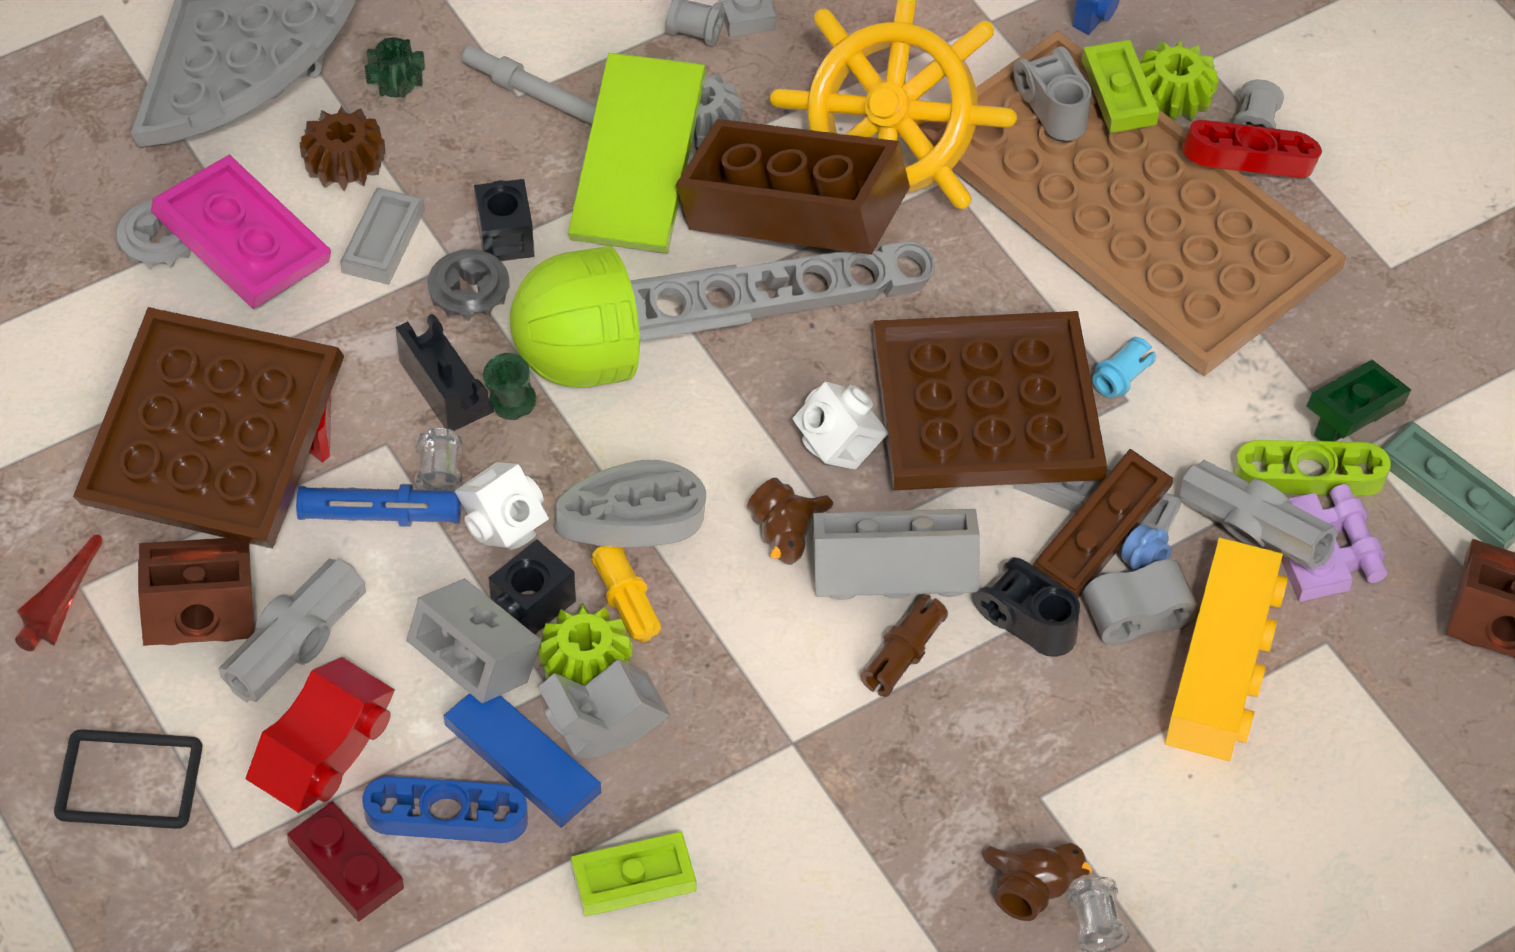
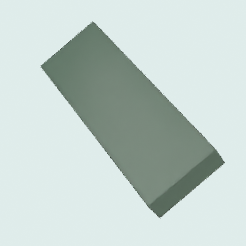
M1414 421L1382 448L1390 458L1391 466L1389 471L1481 541L1506 550L1515 543V497Z

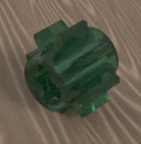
M385 38L377 44L375 49L367 50L368 64L364 66L366 83H378L380 96L406 97L414 89V86L423 85L422 71L425 70L423 51L412 52L409 39Z

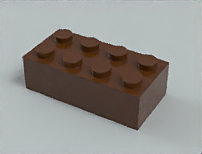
M723 119L715 121L676 183L689 230L870 255L875 250L910 188L899 141Z

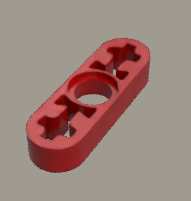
M1210 120L1194 121L1190 125L1182 144V151L1186 157L1205 167L1296 178L1309 177L1313 173L1322 154L1320 144L1302 132Z

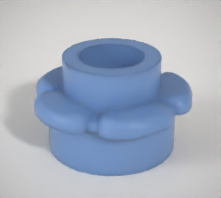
M1147 525L1138 526L1130 533L1122 549L1123 561L1136 571L1150 563L1169 559L1171 547L1167 544L1169 541L1168 533L1162 528L1157 531Z

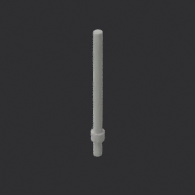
M472 45L467 46L464 50L462 62L492 76L493 83L509 91L515 88L592 125L596 105L524 71L523 64L506 56L499 59ZM690 151L687 165L689 164V162L695 154L692 151Z

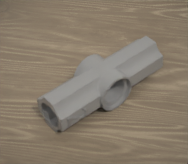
M1206 460L1197 465L1192 464L1182 478V489L1179 497L1183 503L1222 523L1229 533L1244 544L1263 549L1266 546L1275 552L1283 553L1284 557L1312 571L1320 565H1325L1334 551V543L1338 533L1333 525L1292 505V502L1282 492L1262 480L1254 478L1249 483Z
M329 558L291 597L284 594L279 595L264 608L258 619L256 631L219 667L221 679L227 683L235 695L245 702H257L296 662L305 665L317 657L329 638L330 628L366 593L365 582L347 562L340 558L337 560Z

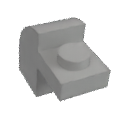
M619 659L585 686L556 673L538 686L548 705L545 709L547 719L565 737L573 755L578 758L602 757L640 740L670 716L648 673Z

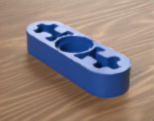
M385 776L372 781L366 787L362 797L367 824L374 831L385 835L507 843L519 838L525 832L528 825L525 796L519 789L506 784ZM387 798L397 799V805L393 806L392 813L381 812L380 806L385 805ZM416 798L419 799V817L413 816L412 809H415L414 799ZM442 799L455 800L462 807L460 813L450 820L436 819L429 811L435 802ZM472 802L478 803L479 810H476L477 821H471ZM499 806L509 807L510 813L507 814L505 821H495L494 814H497Z

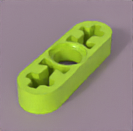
M1252 440L1245 443L1239 449L1234 467V475L1249 483L1254 478L1262 480L1283 494L1308 495L1316 493V495H1330L1334 487L1347 484L1350 486L1354 496H1371L1384 488L1391 461L1384 449L1368 442ZM1303 460L1318 461L1325 467L1326 473L1320 476H1309L1299 469L1298 463ZM1282 461L1289 462L1286 473H1283L1284 464H1281ZM1252 462H1262V467L1266 472L1257 471L1256 465L1252 464ZM1338 462L1341 463L1340 472H1343L1342 475L1335 474ZM1357 464L1367 465V470L1372 472V474H1363L1362 468L1357 466Z

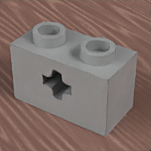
M465 578L418 598L406 639L409 644L482 704L528 683L541 643L540 638Z

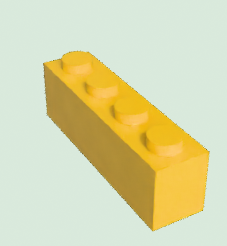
M1219 537L1174 704L1165 745L1230 762L1235 741L1247 744L1255 711L1244 709L1247 695L1256 698L1259 696L1266 666L1256 663L1258 651L1270 652L1277 621L1267 619L1269 607L1281 608L1288 577L1278 575L1283 553Z

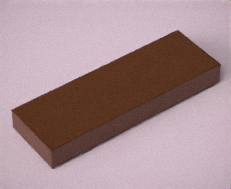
M1129 449L1035 560L1033 566L1054 582L1071 590L1079 598L1085 587L1096 578L1122 547L1130 533L1142 523L1172 487L1173 477L1132 449Z

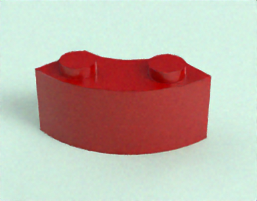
M343 657L311 670L303 689L291 707L276 723L262 731L245 779L297 813L305 810L317 800L327 802L337 792L342 782V776L355 762L369 740L377 739L386 729L391 716L390 711L386 709L395 689Z

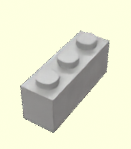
M976 509L813 513L816 597L829 596L837 600H847L857 595H884L889 598H904L910 594L937 593L941 596L955 597L965 592L979 591L980 534Z

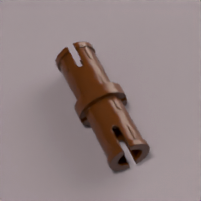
M927 594L920 595L899 626L891 627L884 635V646L860 675L861 681L870 691L874 692L881 682L883 685L879 689L878 695L883 697L889 696L911 664L919 663L924 657L926 643L940 624L948 617L946 607L938 599L935 598L927 609L926 605L931 600V596Z

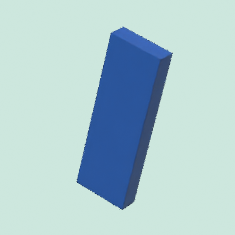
M469 693L443 715L444 724L449 730L509 783L519 789L526 798L560 828L602 793L601 782L501 695L482 704Z

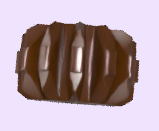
M341 105L336 114L331 115L321 110L320 117L318 118L319 121H306L305 135L301 136L300 153L301 157L304 158L305 169L309 173L310 178L319 177V181H321L324 188L335 182L339 183L343 191H345L348 183L356 182L365 186L367 175H379L381 161L384 160L386 148L385 140L382 139L380 127L376 119H366L361 108L348 114Z

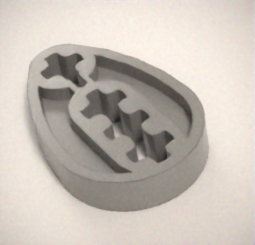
M662 460L629 462L592 474L574 484L557 499L554 526L557 533L568 540L597 546L650 547L677 543L691 537L700 529L704 520L706 489L702 481L693 472L675 463Z

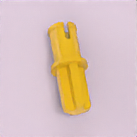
M598 547L592 553L593 558H591V562L597 569L607 589L606 601L608 605L617 609L632 639L638 640L640 643L650 641L653 636L660 633L661 624L645 594L647 591L645 580L642 577L636 576L623 547Z

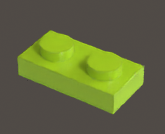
M1131 40L1083 47L1082 63L1109 133L1157 125L1159 110Z
M682 831L571 856V868L584 917L697 891V880Z

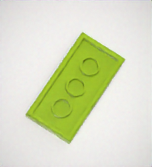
M608 52L569 225L568 235L570 240L668 254L680 201L676 183L686 169L707 74L704 64Z

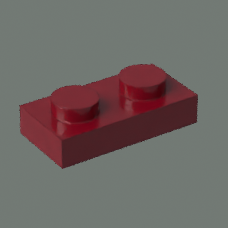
M333 801L287 833L289 846L358 922L404 889L401 875Z

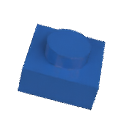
M1076 0L1073 27L1089 35L1102 20L1107 22L1111 19L1120 0Z

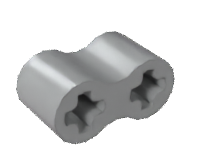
M1172 559L1159 560L1133 572H1111L1101 575L1092 580L1083 591L1084 598L1102 640L1112 645L1123 644L1148 632L1174 631L1191 623L1199 613L1198 604L1181 566L1176 560Z

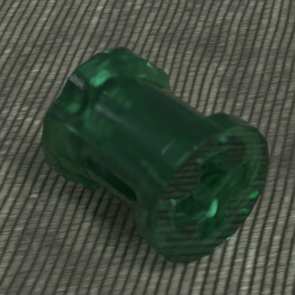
M515 353L496 355L488 361L483 371L484 382L490 391L489 399L494 405L495 413L505 420H517L522 416L530 414L537 400L535 390L531 387L530 383L531 373L528 363L522 356Z

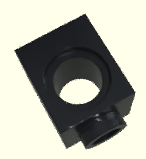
M499 180L492 183L474 185L476 215L482 251L494 255L500 261L534 257L533 225L525 180Z
M538 539L489 577L491 600L533 634L543 629L545 623L549 624L559 615L561 609L565 611L576 602L575 572ZM525 591H535V592H536V593H534V594H528V595H527V594H521L522 592H525Z

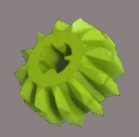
M1181 40L1174 47H1170L1160 41L1155 51L1145 50L1140 65L1158 109L1164 114L1169 115L1173 121L1178 115H1182L1192 121L1198 111L1207 112L1208 107L1212 103L1213 95L1217 91L1219 81L1217 77L1218 72L1214 70L1213 57L1202 55L1200 45L1190 49L1183 47Z
M583 603L578 609L577 615L572 616L561 609L557 616V624L545 623V628L542 632L543 642H541V646L538 649L539 662L544 666L546 679L556 673L583 686L587 685L618 659L629 664L628 661L633 656L632 641L626 636V626L623 620L610 621V613L606 607H603L594 615L589 614L588 609Z

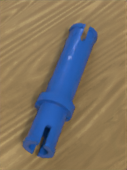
M400 484L399 489L354 487L307 488L306 486H299L297 490L296 511L298 520L398 521L400 527H411L413 522H452L459 524L461 502L455 490H414L412 484ZM330 502H372L373 505L372 507L331 506ZM386 503H428L429 507L387 508Z

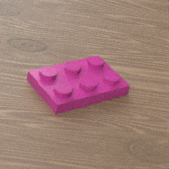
M230 154L152 199L151 213L252 309L329 263L331 249Z

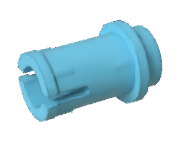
M1141 337L1131 338L1110 360L1104 359L1096 365L1095 373L1092 377L1095 388L1108 398L1121 397L1128 393L1131 388L1130 383L1155 362V352H1150L1144 358L1141 357L1152 346Z

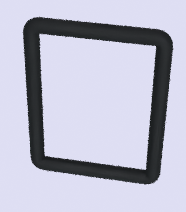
M82 729L74 731L69 737L54 807L55 817L64 822L172 829L185 827L190 818L203 748L202 742L198 738L191 736ZM80 741L191 748L179 816L163 817L66 810Z

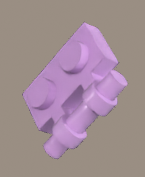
M1347 484L1338 485L1331 490L1330 496L1335 507L1330 509H1322L1316 493L1289 498L1292 505L1333 525L1337 532L1346 531L1352 544L1350 547L1340 549L1335 539L1334 551L1325 565H1320L1313 571L1282 556L1281 561L1299 602L1350 591L1353 581L1350 573L1352 571L1362 569L1369 583L1379 582L1388 575L1382 561L1385 557L1383 547L1378 538L1371 536L1365 521L1368 518V513L1360 499L1354 497L1350 486Z

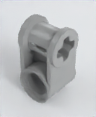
M1061 46L1053 49L1052 54L1030 62L1025 58L1017 60L1014 63V78L1018 91L1022 98L1029 103L1043 124L1045 131L1051 137L1064 141L1076 140L1083 136L1088 126L1091 87L1074 64L1069 51Z

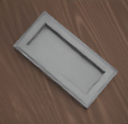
M377 187L340 261L342 273L389 285L425 211L424 199Z

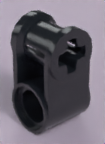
M1017 557L1008 559L1002 567V575L990 587H983L976 593L974 600L979 612L990 623L1010 632L1033 647L1040 654L1051 657L1067 654L1074 648L1077 642L1080 602L1077 596L1071 590L1062 587L1040 573L1029 562Z

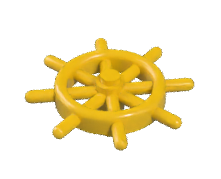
M897 0L894 22L869 25L848 35L830 10L825 8L817 10L814 14V22L833 46V49L820 64L810 91L775 89L770 94L771 104L776 108L806 110L808 112L809 129L814 131L837 133L834 113L866 116L846 134L872 138L878 133L879 139L896 141L898 140V135H900L919 159L914 164L905 167L910 185L907 193L920 190L936 182L953 206L957 209L967 208L971 204V195L951 169L965 153L972 139L975 126L1008 128L1012 127L1017 121V114L1011 108L978 105L976 85L972 73L964 61L992 38L995 30L993 24L986 20L978 22L950 45L932 31L914 25L917 0ZM890 48L886 81L884 82L866 57L879 50ZM910 48L926 52L934 58L931 63L905 83ZM850 71H852L868 92L867 96L838 93ZM945 76L947 77L951 91V103L918 100ZM927 121L948 123L943 136L935 147L919 128Z

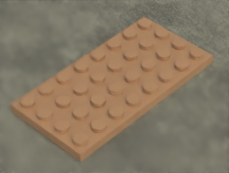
M1057 30L976 87L978 105L1011 108L1017 114V121L1012 127L1008 128L976 125L965 153L952 169L1203 376H1206L1341 271L1344 267L1346 255L1237 170L1205 167L1191 161L1182 151V144L1187 131L1161 110H1159L1157 125L1109 133L1090 84L1091 100L1087 131L1076 140L1064 141L1051 137L1045 131L1043 124L1029 103L1020 95L1014 78V63L1023 58L1030 62L1052 54L1053 49L1062 46L1069 51L1074 64L1084 79L1090 84L1082 63L1083 49ZM927 121L919 128L935 147L943 136L948 123Z

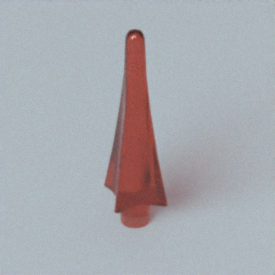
M93 535L46 586L17 610L24 623L23 628L15 638V642L20 648L29 652L34 651L41 639L53 646L55 645L79 585L102 545L103 538L100 535Z

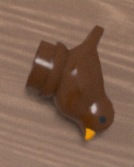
M772 478L754 492L748 501L747 509L754 515V521L762 525V537L765 543L772 547L770 557L792 565L803 555L806 545L805 537L813 519V513L828 511L833 506V501L828 495L816 498L795 495L793 488L789 484H783L778 478Z
M1072 843L1062 844L1055 848L1033 846L1009 852L989 846L983 853L986 863L1003 874L998 881V891L995 895L996 903L1006 914L1021 921L1034 920L1038 913L1046 909L1050 899L1062 896L1069 889L1073 880L1092 872V867L1087 863L1083 850L1078 845Z

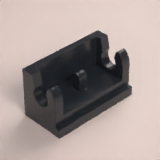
M431 314L427 318L429 328L420 336L416 335L408 321L395 327L399 362L449 434L494 413V405L488 398V390L479 379L474 378L444 335L443 326L438 318Z

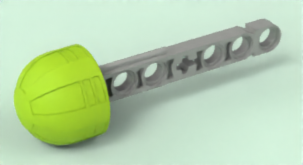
M905 241L881 245L878 251H873L872 255L841 251L738 268L734 264L630 281L626 267L620 255L613 247L605 246L578 250L552 256L539 263L525 276L512 301L510 328L518 353L536 374L561 386L573 388L592 387L631 380L638 368L640 341L747 324L751 323L754 318L872 300L884 290L887 297L914 293L926 285L933 274L935 262L930 250L924 245ZM902 257H910L916 260L922 268V275L919 277L904 275L897 266V260ZM856 264L867 266L875 275V282L870 285L857 283L850 274V267ZM807 272L821 274L827 281L828 289L821 293L809 290L803 283L802 275ZM790 277V286L784 287ZM761 282H765L768 289L779 288L773 298H769L766 291L757 290ZM711 287L725 289L732 298V304L726 308L715 307L708 302L705 291ZM662 295L675 296L681 301L683 312L676 316L664 314L658 308L656 299Z

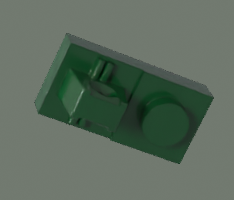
M1371 359L1312 392L1306 407L1320 417L1314 436L1320 441L1344 439L1373 421L1376 422L1403 406L1412 389Z

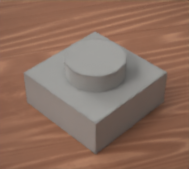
M719 0V3L724 4V22L729 37L776 29V14L771 0Z

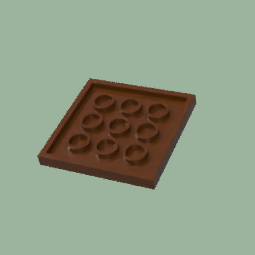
M147 307L73 497L81 505L273 549L344 359L343 353L338 347Z
M1078 311L874 320L873 340L885 429L888 432L886 438L893 490L1105 479L1107 462Z

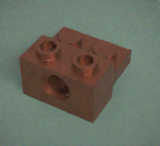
M230 538L139 543L138 596L143 646L177 645L180 643L208 641L229 642L238 639H248L254 633L249 543Z
M1476 539L1471 540L1465 555L1459 588L1452 602L1446 635L1460 639L1469 645L1481 646L1515 658V552Z

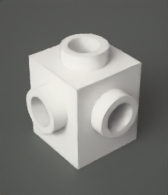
M824 382L807 396L805 405L792 418L804 434L802 441L812 454L821 458L825 464L854 470L888 434L885 427L871 410L873 407L872 400L864 391L854 385L847 387Z
M496 462L455 490L457 497L468 514L464 518L468 530L477 541L488 546L503 547L509 550L519 548L531 541L536 536L534 529L549 519L541 505L544 502V498L540 488L529 476L524 475L519 464Z

